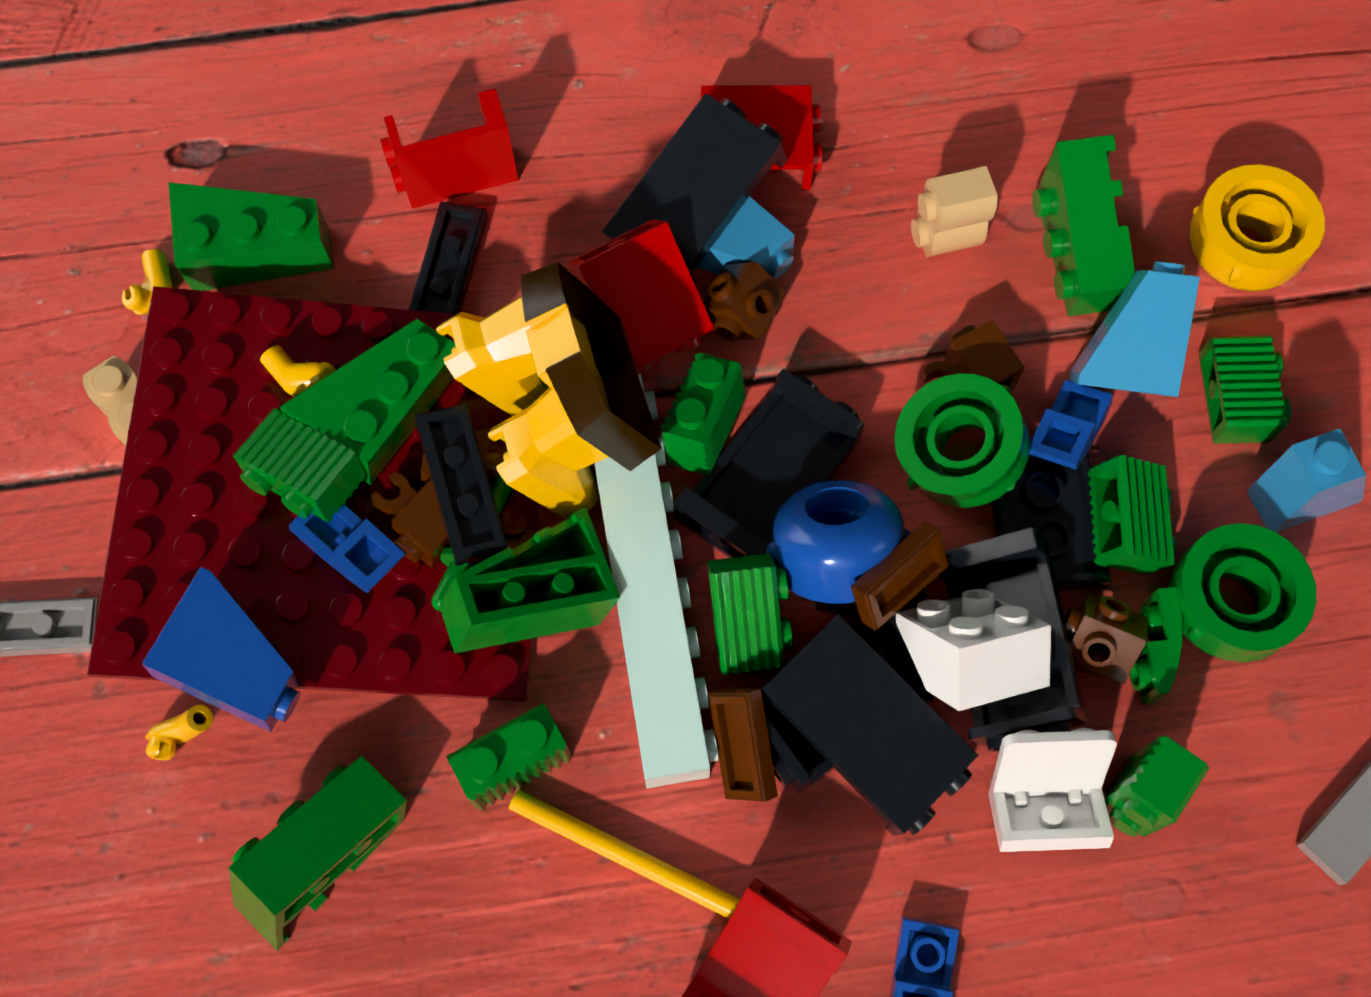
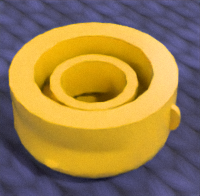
M1243 165L1228 170L1219 176L1208 188L1202 203L1194 208V215L1190 224V243L1192 252L1199 265L1220 283L1237 290L1250 292L1266 291L1278 287L1296 276L1310 259L1323 239L1325 216L1322 205L1315 193L1304 181L1290 172L1267 165ZM1238 226H1245L1255 230L1266 242H1257L1249 239L1242 234Z

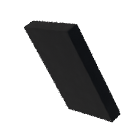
M1088 452L1076 470L1029 454L1024 471L1017 480L1014 489L991 502L997 537L1032 527L1047 539L1058 591L1105 588L1111 583L1109 567L1099 566L1093 562L1097 555L1093 552L1096 545L1092 542L1095 535L1092 533L1094 525L1091 523L1094 516L1090 513L1093 506L1089 504L1092 496L1089 495L1091 487L1088 485L1091 479L1088 476V472L1091 469Z

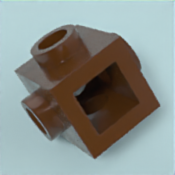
M757 262L725 265L720 275L712 281L703 304L713 324V331L721 338L732 342L760 339L771 326L772 317L786 292Z
M1087 593L1080 609L1070 607L1065 616L1076 668L1090 675L1101 674L1125 684L1147 642L1148 617L1131 611L1125 603L1116 598L1108 596L1099 598Z

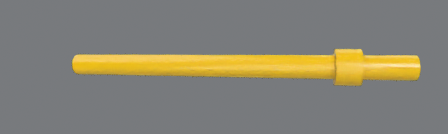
M521 790L516 791L510 802V810L728 919L731 918L736 909L735 907L740 901L739 898Z

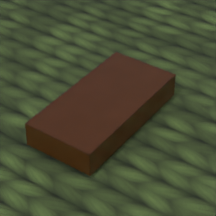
M925 521L898 544L887 557L873 566L850 586L862 623L876 631L949 566L938 527Z
M719 689L708 693L725 799L767 802L778 797L761 689Z

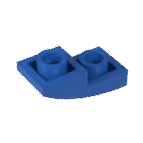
M901 916L890 997L953 996L950 986L959 936L957 926Z

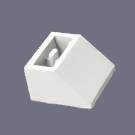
M983 589L967 590L959 598L947 601L925 600L919 602L917 608L896 613V624L926 691L958 711L1050 686L1051 625L1028 614V610L1023 607L1012 606L996 598L991 591Z

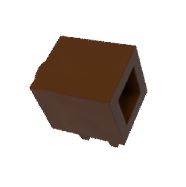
M993 320L978 328L974 325H969L955 333L949 341L950 344L944 361L930 363L925 367L921 376V380L925 383L933 378L958 373L976 374L990 378L999 385H1006L1012 390L1015 388L1025 367Z
M393 472L389 476L390 484L400 492V495L393 500H387L381 494L374 491L371 494L372 505L383 515L395 516L392 519L393 537L395 538L393 543L405 553V557L413 563H417L421 559L433 569L441 561L440 554L443 549L450 548L432 480L430 479L417 493L403 475Z

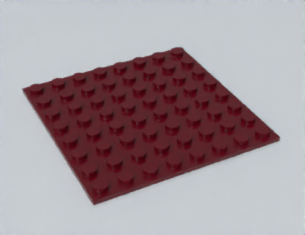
M153 286L87 675L89 677L160 681L150 675L142 665V662L199 568L203 567L213 573L292 669L298 682L296 689L526 701L530 639L454 653L442 613L434 609L431 602L432 596L448 568L442 561L432 569L421 559L417 563H413L404 557L367 594L325 562L289 530V524L298 516L282 503L280 495L270 490L266 496H263L249 488L241 480L240 475L243 471L233 457L234 453L273 408L281 412L280 406L295 397L285 392L260 362L262 354L269 348L276 345L281 346L294 363L327 362L338 370L416 319L437 331L436 328L441 323L457 314ZM444 335L446 338L454 342V338H452L450 335ZM456 379L451 381L428 411L467 403L474 430L487 432L492 427L512 417ZM417 426L372 485L365 481L360 482L358 489L353 490L352 496L347 498L345 503L362 521L367 518L392 542L395 540L392 530V519L395 516H386L379 513L372 505L371 494L376 491L387 500L397 498L400 492L390 484L389 478L393 472L403 475L417 493L421 490V467L424 451ZM489 438V450L498 451L497 465L504 462L503 454L508 451L506 442L501 439L494 442ZM514 488L499 514L508 547L511 549L533 538L537 532L538 503Z

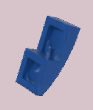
M1065 380L1052 408L1046 409L1030 442L1029 454L1076 470L1089 451L1112 406L1113 394Z
M346 505L340 506L339 513L334 514L330 522H326L311 513L307 519L298 516L289 524V530L367 594L405 557V553L367 518L362 521Z

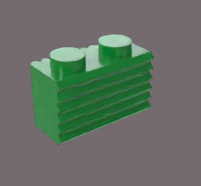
M1271 335L1211 336L1200 351L1199 360L1214 444L1272 442L1289 423L1291 404L1287 396H1282L1283 391L1280 389L1281 382L1279 381L1283 371V360L1280 352L1274 351L1275 346L1272 344L1273 337Z
M698 353L694 355L695 361L690 363L691 369L687 370V377L683 378L684 384L679 386L680 392L675 394L676 400L672 401V408L668 410L669 416L664 418L665 424L660 426L666 460L669 465L709 475L746 395H744L745 389H743L744 383H742L744 380L742 377L743 372L741 371L743 366L738 362Z
M276 408L272 409L233 455L243 471L240 478L249 488L263 496H266L270 490L280 495L282 503L291 512L304 519H307L312 513L326 522L332 521L333 515L339 513L340 506L345 505L346 499L352 496L353 490L358 489L359 483L364 481L366 476L356 453L351 448H346L342 443H337L325 434L322 435L317 430H313L309 425L305 426L301 421L297 422L293 417H289L284 412L281 413Z
M1121 455L1091 468L1088 472V476L1091 478L1088 483L1091 487L1089 495L1092 496L1089 504L1093 506L1090 513L1094 516L1091 523L1094 525L1092 533L1095 537L1092 542L1096 545L1093 552L1097 555L1093 562L1099 566L1143 575L1174 565L1176 539L1171 530L1169 506L1172 500V493L1167 486L1166 465L1150 464V461L1142 462V459L1134 460V457L1127 458L1126 455Z
M770 553L708 560L717 657L721 674L729 675L731 673H749L753 670L761 671L763 669L783 668L785 666L783 650L793 648L790 620L788 617L780 618L779 600L788 599V586L784 567L776 568Z
M542 703L446 757L467 799L477 809L484 811L486 803L494 805L496 798L503 800L505 793L513 795L514 789H522L524 782L532 784L534 777L541 779L543 772L551 774L552 767L560 768L562 761L569 763L571 754L546 705Z
M1168 736L1158 737L1127 758L1128 763L1122 766L1123 771L1116 775L1117 780L1111 783L1112 788L1105 792L1106 797L1104 800L1107 812L1109 813L1110 823L1123 833L1136 837L1138 834L1145 837L1149 833H1155V831L1165 828L1169 824L1176 823L1210 767L1206 762Z

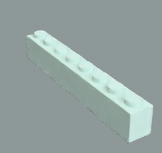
M639 374L638 376H639V379H640V382H641V386H642V389H643V392H644L643 382H642V376H641V374ZM654 391L644 392L652 420H658ZM658 436L661 449L632 471L627 470L610 457L595 463L612 577L620 595V599L617 601V608L646 789L710 778L709 762L719 761L714 730H703L700 710L709 709V701L704 677L694 678L691 659L699 658L700 650L695 626L685 628L682 609L691 608V599L687 577H676L674 560L683 559L679 531L678 529L668 530L665 514L674 512L670 482L660 483L657 466L666 465L662 436Z

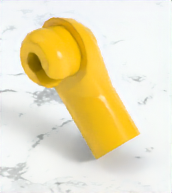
M159 249L147 250L141 256L146 278L141 285L132 284L129 286L130 290L125 289L123 291V305L127 309L133 310L137 315H147L149 313L153 286L172 288L165 252Z
M279 345L266 350L260 358V362L283 390L292 396L299 395L336 371L334 366L327 362L294 363Z
M195 705L182 714L152 725L145 737L149 740L146 746V754L156 760L172 759L176 755V744L186 743L194 739L212 725L213 714L211 710L204 705Z

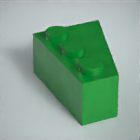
M1114 135L1057 142L1040 185L1033 192V210L1037 218H1042L1045 229L1043 235L1044 251L1047 258H1053L1056 270L1054 277L1055 292L1059 300H1064L1068 317L1111 311L1135 275L1128 225H1118L1114 198L1123 195L1121 180L1111 181L1108 156L1110 152L1116 150Z
M168 182L174 263L191 290L206 291L334 269L329 228L316 199Z
M416 319L281 405V413L284 412L289 417H293L297 422L301 421L305 426L309 425L313 430H317L322 435L325 434L337 443H342L346 448H351L356 453L366 473L364 481L372 485L416 428L415 415L428 412L454 379L443 359L452 354L451 350L455 347V343Z
M585 506L574 512L569 519L552 528L548 526L536 532L532 539L513 549L508 547L456 575L439 607L454 653H460L598 626L620 599V595Z
M362 755L348 767L345 764H341L333 769L322 781L320 791L305 803L303 800L294 802L280 815L276 828L261 840L258 837L250 839L232 857L231 862L233 864L228 869L233 906L276 951L290 939L283 930L308 905L314 911H317L329 899L323 891L349 868L355 872L404 821L407 800Z

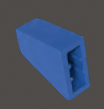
M200 567L142 662V665L152 677L272 732L278 720L283 722L288 720L298 703L300 692L295 690L298 682L294 672L213 573Z

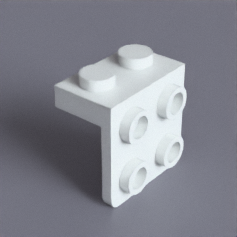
M1079 728L1070 732L1039 733L1035 730H1023L1015 734H1009L1002 739L988 793L1000 852L1110 848L1114 834L1101 788L1117 746L1115 735L1112 731H1095L1090 728Z

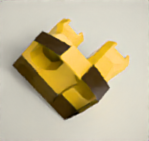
M559 262L521 275L522 295L487 317L460 312L441 323L436 330L442 336L448 334L454 338L455 347L451 350L452 354L443 359L454 379L512 416L492 427L488 433L489 438L494 442L498 439L506 442L508 451L503 454L504 462L496 466L505 483L567 520L574 512L585 506L587 511L592 509L599 500L597 482L591 467L592 464L610 457L627 470L632 471L658 452L661 446L620 317L585 284Z

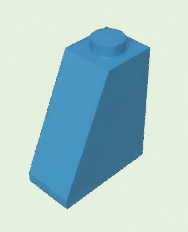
M749 196L696 268L720 275L725 265L757 262L771 277L778 279L789 269L794 260L792 254L795 234Z
M1154 262L1153 271L1137 270L1070 370L1069 381L1079 385L1178 397L1200 277L1184 275L1186 265Z
M1339 428L1292 445L1247 490V493L1265 527L1279 532L1360 503L1364 498L1366 473Z

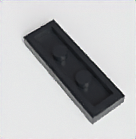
M440 201L408 310L449 314L461 312L488 218L486 209Z
M467 403L415 415V423L455 566L487 559L507 549L508 544Z

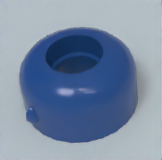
M829 480L817 482L800 489L779 508L773 525V542L768 545L767 553L771 554L776 568L784 567L788 589L798 596L829 604L855 602L850 586L873 566L887 557L911 533L904 529V521L897 504L883 491L860 481Z

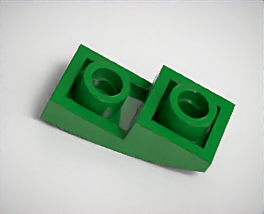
M1176 587L1157 589L1142 603L1143 607L1140 609L1139 614L1148 617L1147 638H1150V641L1145 643L1129 676L1133 689L1140 691L1143 706L1153 705L1166 696L1176 676L1180 661L1183 630L1182 610Z

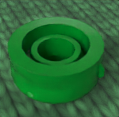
M958 373L943 376L927 383L913 394L901 411L894 437L896 454L902 468L909 476L907 485L911 491L918 488L936 502L951 507L970 508L992 502L1014 489L1028 461L1030 439L1028 427L1015 399L1010 395L1011 388L1006 385H999L992 379L980 375ZM968 428L985 430L984 445L972 458L963 461H953L942 455L944 446L949 438L960 430Z
M1237 523L1223 525L1207 532L1181 556L1173 569L1169 582V588L1176 587L1182 610V634L1192 645L1204 653L1226 661L1242 663L1257 661L1276 653L1280 648L1286 647L1305 631L1313 618L1317 603L1315 580L1312 570L1302 553L1289 540L1275 531L1252 524ZM1221 577L1233 579L1248 590L1255 604V614H1241L1227 606L1222 600L1219 591V580Z

